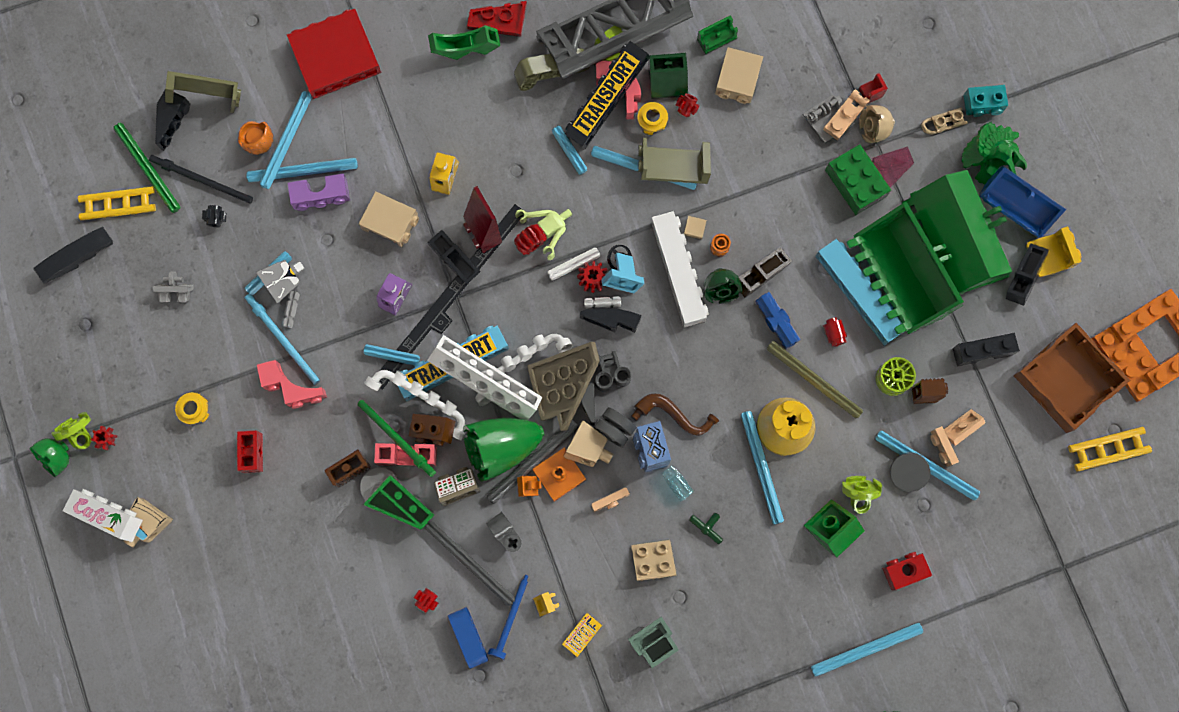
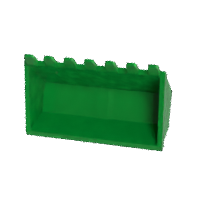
M968 170L944 175L927 186L910 193L911 198L904 202H907L909 207L915 206L917 212L914 216L917 221L921 220L924 226L922 230L928 236L932 247L945 244L947 247L944 251L937 253V256L940 258L951 254L953 257L951 260L943 263V266L959 294L1010 277L1009 275L1012 270L995 230V227L1005 223L1007 219L1006 217H1000L993 222L991 221L990 217L1000 213L1002 208L998 206L989 211L984 208Z
M904 202L853 235V239L847 241L849 248L859 245L862 251L854 256L855 260L861 262L867 259L870 265L862 270L864 276L867 277L875 274L878 281L870 285L872 290L875 291L883 288L886 295L878 299L879 303L884 305L891 302L894 309L886 313L888 319L891 320L899 317L902 324L894 328L897 334L905 331L908 334L913 333L922 327L942 320L963 306L964 301L943 266V263L953 258L952 255L947 254L940 258L937 256V253L947 248L946 245L942 244L932 247L907 202Z

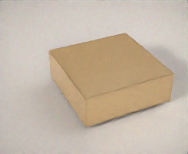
M688 216L684 235L702 239L707 220Z

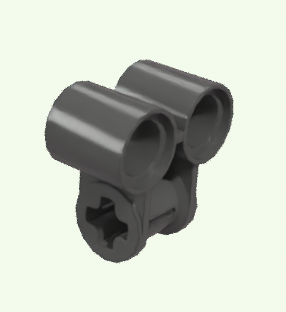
M612 351L611 354L604 356L598 355L601 373L596 376L595 383L599 391H609L612 388L613 382L620 387H625L630 383L631 371L627 367H620L616 351ZM619 373H626L628 378L625 381H621L617 375ZM601 378H607L609 380V384L607 386H601L599 384V380Z
M502 511L486 523L490 531L506 550L516 552L520 549L521 539ZM512 538L515 544L509 543L508 539Z

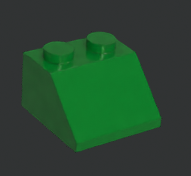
M832 499L804 525L813 537L836 558L865 531L857 517Z

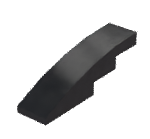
M102 226L66 245L33 269L42 283L45 284L79 268L80 263L95 257L96 252L112 245L113 240Z

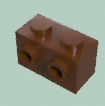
M413 414L408 436L414 438L415 442L420 444H427V441L432 442L436 446H443L444 443L451 444L456 421L447 417Z

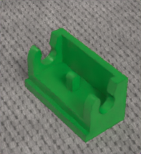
M731 15L698 31L697 41L705 55L738 38V28L733 27Z

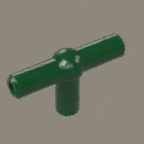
M713 513L706 524L695 515L689 518V521L699 528L702 534L707 535L717 544H721L723 538L712 530L713 526L720 519L718 513Z

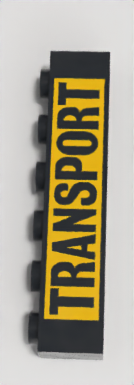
M631 41L622 46L617 60L614 59L609 65L610 70L608 73L602 75L596 90H592L589 93L586 104L578 109L575 120L570 121L565 128V135L585 149L650 59L646 51Z

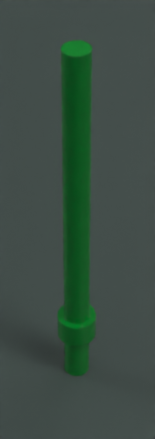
M364 400L358 402L357 405L414 460L413 463L419 469L422 468L430 477L436 474V471L427 463L428 460L423 455H419Z

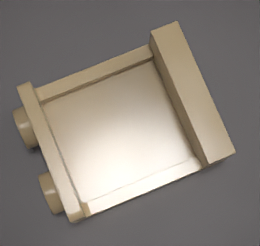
M728 47L715 94L720 98L734 99L742 104L751 103L763 56Z
M375 191L359 222V226L366 232L376 233L402 247L404 243L406 244L409 241L410 231L412 227L417 225L419 217L416 209Z

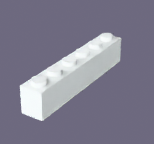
M674 211L652 217L651 224L683 328L705 322L707 315H709L706 304L703 305L702 289L700 286L697 287L695 281L698 279L695 269L691 268V254L689 251L686 252L684 246L687 243L685 235L681 234L679 227H681L680 219L678 216L675 217Z

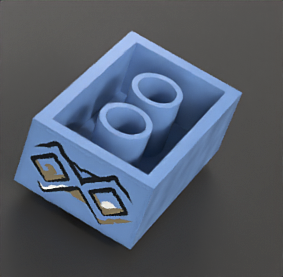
M658 421L637 427L636 433L633 436L635 450L639 449L640 451L638 457L640 468H644L645 472L667 467L671 457L661 422Z

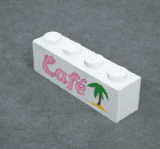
M73 489L63 509L64 512L119 539L133 542L143 521L135 517L136 512L128 509L123 511L121 510L123 506L113 502L108 504V499L98 495L95 498L93 497L94 493L83 489L82 492Z

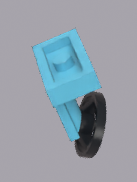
M625 245L613 246L607 255L608 264L612 269L602 278V285L634 294L645 284L644 277L636 276L630 249ZM623 247L628 254L618 252L615 248ZM612 252L615 254L616 268L611 263Z

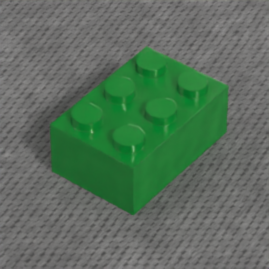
M860 144L829 162L825 169L855 216L883 200L891 192V188Z

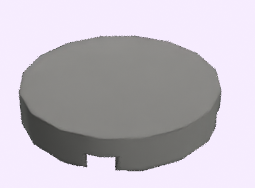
M381 467L369 470L364 474L360 483L362 497L367 501L390 475L398 481L396 475L392 471Z

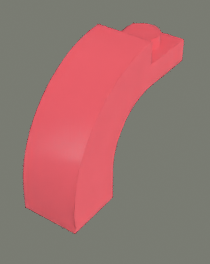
M612 61L596 63V85H599L598 81L602 75L608 73L610 70L609 65ZM636 78L624 94L626 99V120L634 119V113H638L637 102H641V89Z

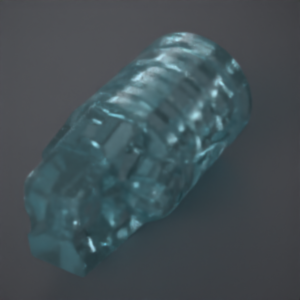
M670 466L662 473L670 489L673 490L680 502L695 492L673 466Z

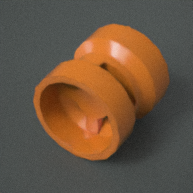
M725 234L714 236L710 246L713 255L717 257L726 255L731 245L730 238Z

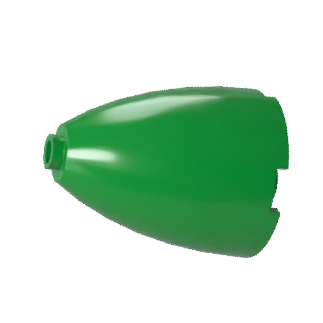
M516 418L489 419L463 426V431L467 435L463 440L471 466L478 470L477 477L482 482L499 476L521 463L537 448L544 436V430L541 425H538L536 422Z

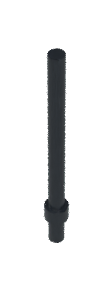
M154 155L149 157L150 162L161 166L162 169L168 172H176L249 204L253 201L252 196L180 167L169 159H162Z

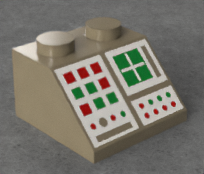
M464 467L456 471L457 474L449 476V474L438 477L439 481L434 482L439 502L445 506L481 492L471 468Z

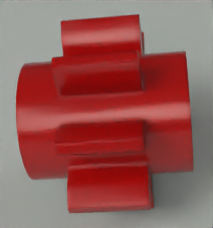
M691 94L681 95L675 104L679 107L677 111L686 117H690L691 114L694 115L700 106L696 104L698 99Z
M100 426V430H93L94 435L90 440L96 442L95 448L100 449L102 447L103 450L107 451L108 446H115L114 441L118 436L112 434L113 428L109 427L106 430L104 426Z
M425 588L424 591L418 590L413 597L417 600L414 605L426 613L429 609L434 611L439 604L435 601L438 595L428 588Z

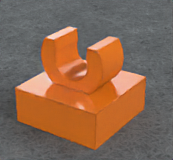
M537 476L517 477L519 497L539 496L538 489L542 487L541 481H537Z

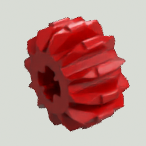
M533 224L517 235L514 239V244L519 252L526 255L543 245L547 238L544 230L538 224Z
M594 260L591 262V266L585 262V268L580 267L579 272L581 274L577 275V279L581 280L579 286H584V291H588L591 288V293L595 292V288L601 292L602 278L606 275L605 273L608 269L602 268L601 262L597 266H595ZM591 274H594V276L596 275L595 280H593V278L590 279Z

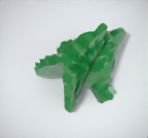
M992 121L981 126L977 136L972 138L963 149L961 156L963 157L961 161L963 168L967 169L972 165H981L975 179L984 185L999 167L1007 165L1014 174H1016L1015 167L1026 170L1027 162L1019 153L1018 145L1013 142L1019 137V132L1012 131L1011 127L1008 126L1006 128L1002 125L996 127Z

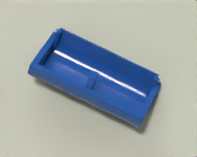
M1004 166L1000 167L984 185L979 196L993 208L1001 206L1002 214L1037 238H1042L1066 211V208Z

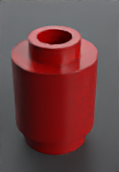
M837 317L826 320V324L823 327L828 342L831 343L832 347L845 344L847 342V335L842 320H837Z

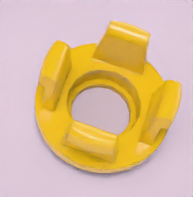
M646 103L638 111V123L644 129L643 132L645 134L653 135L654 132L665 129L668 121L667 110L659 103ZM649 110L660 114V118L655 122H651L647 119L646 113Z
M198 393L184 394L179 398L175 406L178 419L189 425L199 422L204 423L209 417L207 413L208 401ZM189 401H194L197 404L196 412L191 415L186 414L184 407Z

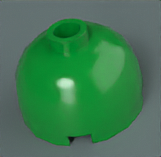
M45 438L34 443L29 448L36 460L40 461L43 464L42 467L53 477L61 474L69 464V455L67 453L69 448L63 441L58 442L55 439Z

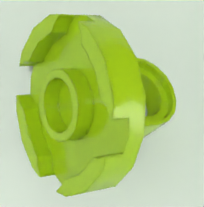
M87 412L79 413V418L67 419L51 433L57 441L67 438L74 448L86 449L91 444V436L85 429V426L91 421V418ZM79 435L85 437V444L82 446L77 444V437Z
M851 476L846 478V482H842V492L851 498L852 508L857 513L863 514L870 509L871 500L881 496L882 484L874 478L872 482L866 480V476ZM865 500V504L862 507H856L858 501Z

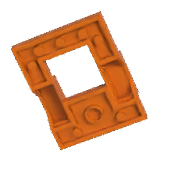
M1172 289L1167 290L1091 338L1099 350L1111 359L1131 380L1125 387L1136 402L1179 377V352L1158 364L1137 335L1138 332L1165 316L1179 336V298Z

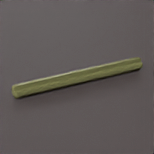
M772 341L768 345L767 350L854 418H859L863 413L859 406L776 342Z

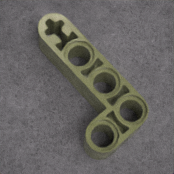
M577 49V54L584 51V49ZM551 54L525 58L518 63L514 71L520 91L532 89L539 80L560 77L556 62ZM590 66L587 67V68H585V69H583V70H581V71H579V72H577V73H581V72H584V71L588 70V69L590 68Z

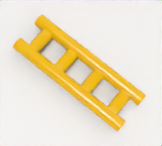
M151 186L79 195V203L85 202V213H79V219L82 221L156 211L155 204L149 205L148 194H154L155 189ZM141 195V206L130 207V197ZM122 198L123 208L112 209L111 199ZM103 200L104 210L93 211V201Z
M1139 427L1069 445V452H1077L1080 463L1074 465L1075 470L1078 472L1151 453V446L1143 447L1140 435L1146 433L1145 428ZM1132 437L1135 449L1125 451L1121 440ZM1113 442L1117 453L1106 456L1103 445ZM1095 447L1098 458L1088 461L1085 449Z

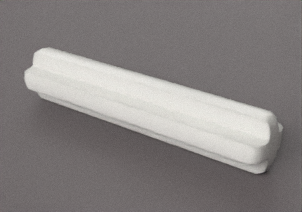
M593 248L547 272L548 276L553 281L583 266L585 262L589 263L599 258L600 253L597 248Z

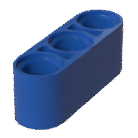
M465 607L449 614L448 618L468 667L472 669L489 661L468 608Z

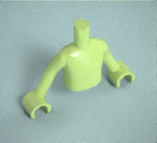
M567 209L559 215L552 210L534 212L517 210L516 218L521 215L524 216L520 219L521 224H524L527 218L546 216L537 224L544 230L547 239L554 235L549 246L543 249V254L552 252L547 257L548 260H552L555 257L554 247L566 231L564 220L572 216L571 211Z

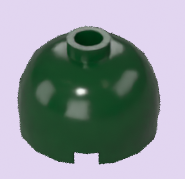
M722 268L711 272L706 277L703 285L705 298L710 303H713V300L719 301V304L729 303L739 297L738 293L743 291L738 275L732 270Z

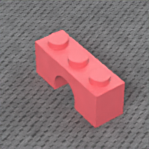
M375 443L374 463L378 466H416L413 463L414 460L398 445ZM415 444L411 446L419 455H423L428 460L427 463L431 467H436L437 447L434 444Z

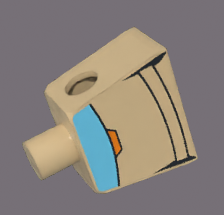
M137 497L130 510L136 512L135 517L143 521L133 542L126 540L124 542L133 548L139 539L144 542H151L173 519L147 500Z

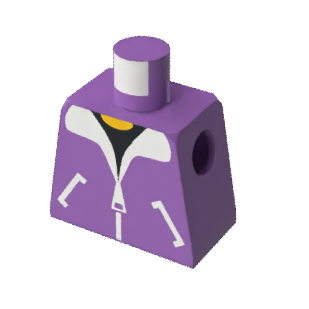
M389 273L377 294L378 307L396 316L413 284Z

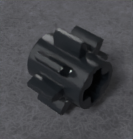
M209 205L206 210H202V219L206 222L207 226L221 227L222 222H226L227 213L222 211V207Z

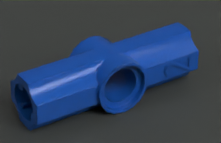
M770 292L765 293L755 301L764 314L768 327L773 333H776L785 349L790 348L801 340L791 326L789 316L784 309H780Z

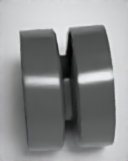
M608 407L602 415L606 421L599 419L594 429L605 436L610 442L623 448L628 441L624 434L631 436L637 427L625 416Z

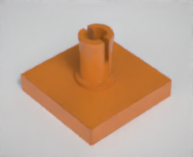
M565 447L532 469L554 502L586 481L585 476L576 463L563 457L567 451Z

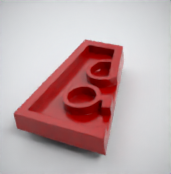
M527 0L512 5L507 3L499 7L489 6L470 9L467 29L476 30L486 25L497 29L498 34L521 37Z

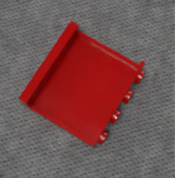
M356 9L345 10L342 14L329 16L321 22L311 23L308 27L296 29L287 34L313 99L382 73Z

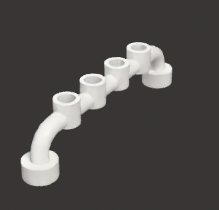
M550 334L546 337L537 335L533 338L534 345L529 348L526 345L520 346L517 349L518 355L514 358L505 356L501 359L502 366L497 369L503 373L510 372L516 368L517 364L529 360L534 353L546 349L548 344L553 341L557 342L556 348L559 353L572 349L573 344L569 338H563L559 334ZM480 393L475 397L479 406H484L491 402V400Z
M381 370L376 372L373 377L368 376L364 384L376 391L382 385L379 382L380 379L387 378L396 385L408 390L411 394L455 418L457 426L454 427L453 437L462 440L465 436L463 432L465 419L462 414L456 411L457 406L450 401H447L446 404L439 400L441 396L433 391H430L429 394L422 390L424 386L416 381H413L412 384L405 380L407 376L403 373L396 371L394 374L388 370Z

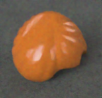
M250 121L240 128L238 143L250 154H264L272 146L273 133L266 122L257 123Z

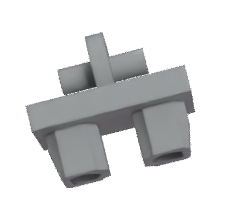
M171 271L169 277H163V282H169V284L153 286V292L158 293L159 302H170L171 292L177 293V302H188L190 291L194 290L193 284H177L178 282H183V277H177L175 271Z

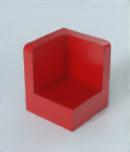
M880 73L876 74L872 81L859 87L863 98H868L870 100L869 103L882 98L888 89Z

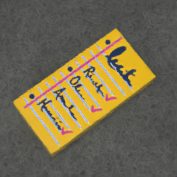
M586 613L562 645L578 657L602 625Z

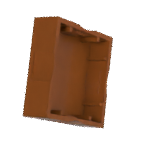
M1077 323L1064 330L1013 375L1065 433L1076 430L1095 413L1096 409L1104 401L1112 398L1131 381L1111 359L1099 350L1096 343Z

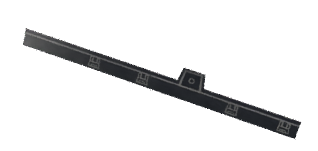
M516 204L498 224L502 242L523 217L521 215L516 218L517 210H523ZM499 245L484 253L479 248L470 260L480 270ZM458 276L453 279L396 351L412 354L431 329L443 334L453 321L445 312L467 286ZM388 360L380 371L388 370L395 374L404 363ZM387 378L380 379L379 382L382 384L380 388L383 390L390 380Z

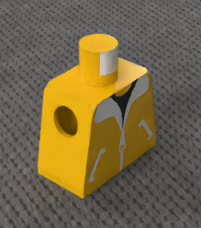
M436 153L429 177L432 191L450 195L459 165L456 157Z

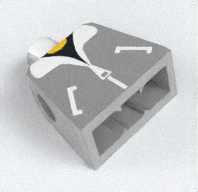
M282 260L260 269L256 273L278 303L300 283L296 275L304 271L305 268L299 260L290 266L286 260Z

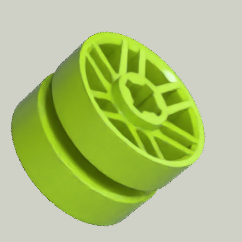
M891 358L877 370L876 384L886 395H901L913 386L916 380L915 368L904 358Z

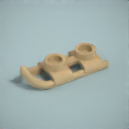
M961 107L927 118L921 123V127L927 134H937L966 125L968 122L964 121ZM933 121L936 130H928L925 124ZM951 121L953 122V125L947 126L946 124Z

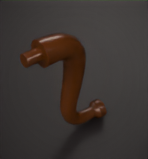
M657 393L648 394L634 405L636 410L631 415L637 421L641 415L647 416L654 407H659L668 413L682 429L696 436L705 434L713 425L719 422L716 416L709 414L706 423L701 427H696L689 422L681 410L668 397Z

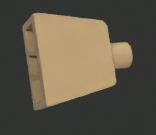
M582 421L563 457L593 467L598 459L608 464L613 453L604 449L608 439L588 423Z

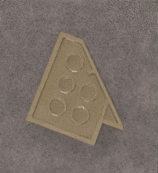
M595 342L586 343L527 365L533 391L542 397L538 406L541 421L557 417L560 430H568L600 362Z

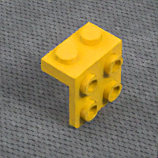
M1068 226L1061 228L1055 234L1029 241L1026 244L1027 249L1030 243L1049 249L1038 277L1074 268L1082 262L1081 252L1076 248L1074 235Z

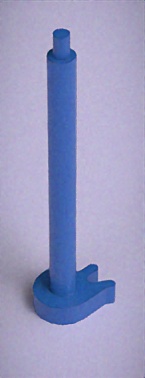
M525 575L524 579L521 580L496 649L489 648L488 655L502 660L505 659L506 653L502 651L525 592L528 575Z

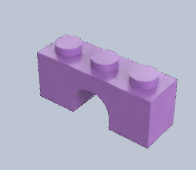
M345 175L325 176L326 185L320 192H312L307 180L289 182L290 204L295 210L304 211L308 207L322 208L327 206V204L334 203L340 205L344 204L345 201H350Z

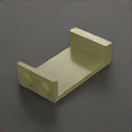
M167 71L165 102L173 103L174 90L231 98L230 112L234 113L235 107H239L241 89H237L238 82Z
M643 138L642 145L638 146V156L641 157V161H638V172H641V180L708 184L711 175L710 142H702L700 150L647 147V138Z

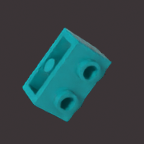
M1005 85L971 87L963 95L966 116L1000 115L1008 107Z

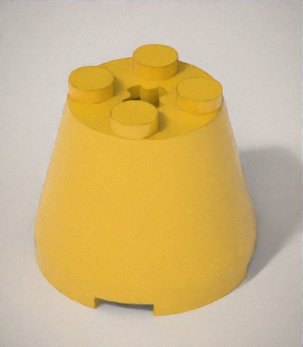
M787 397L778 398L769 402L760 412L757 419V431L761 443L769 451L781 456L794 455L803 451L811 443L815 434V420L810 409L801 401ZM792 417L793 419L791 421V426H789V421L787 419H790Z

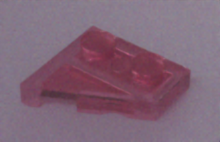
M908 146L872 158L873 164L889 187L898 181L914 164Z

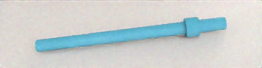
M251 294L246 295L245 299L253 308L254 314L262 319L310 381L316 385L320 379L267 315L264 306L259 304Z

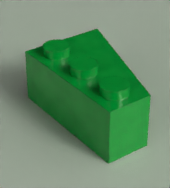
M391 475L363 504L420 530L434 516L428 508Z

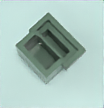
M662 617L628 639L639 656L643 655L651 668H654L679 650L670 637L673 633Z

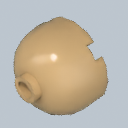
M880 105L866 106L867 108L861 111L859 118L860 129L864 128L865 135H862L863 139L868 143H877L887 139L892 133L895 124L891 112Z

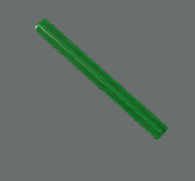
M117 123L113 127L114 131L168 209L176 213L180 210V205L124 124Z

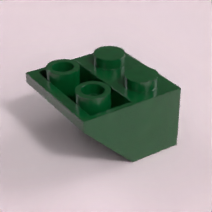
M686 53L649 55L648 68L651 99L680 97L681 95L685 96V94H688Z

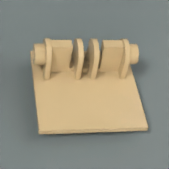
M670 540L631 545L637 581L677 576Z

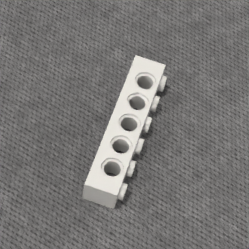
M444 335L427 360L520 419L529 420L537 410L542 399L540 395Z

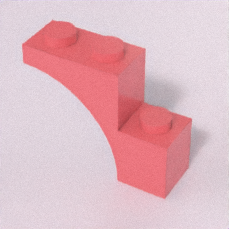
M276 360L257 364L261 387L268 391H276L281 386L285 404L292 407V409L303 407V404L311 402V404L320 403L322 399L327 398L326 391L322 387L304 388L291 383L284 375L280 363Z

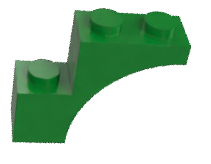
M486 25L460 34L431 33L428 35L431 53L455 60L462 58L472 51L486 55L501 46L498 30Z

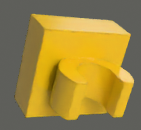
M549 592L533 598L540 617L555 611V608L559 607V603L553 604L551 600L552 597L556 596L555 593L549 594Z

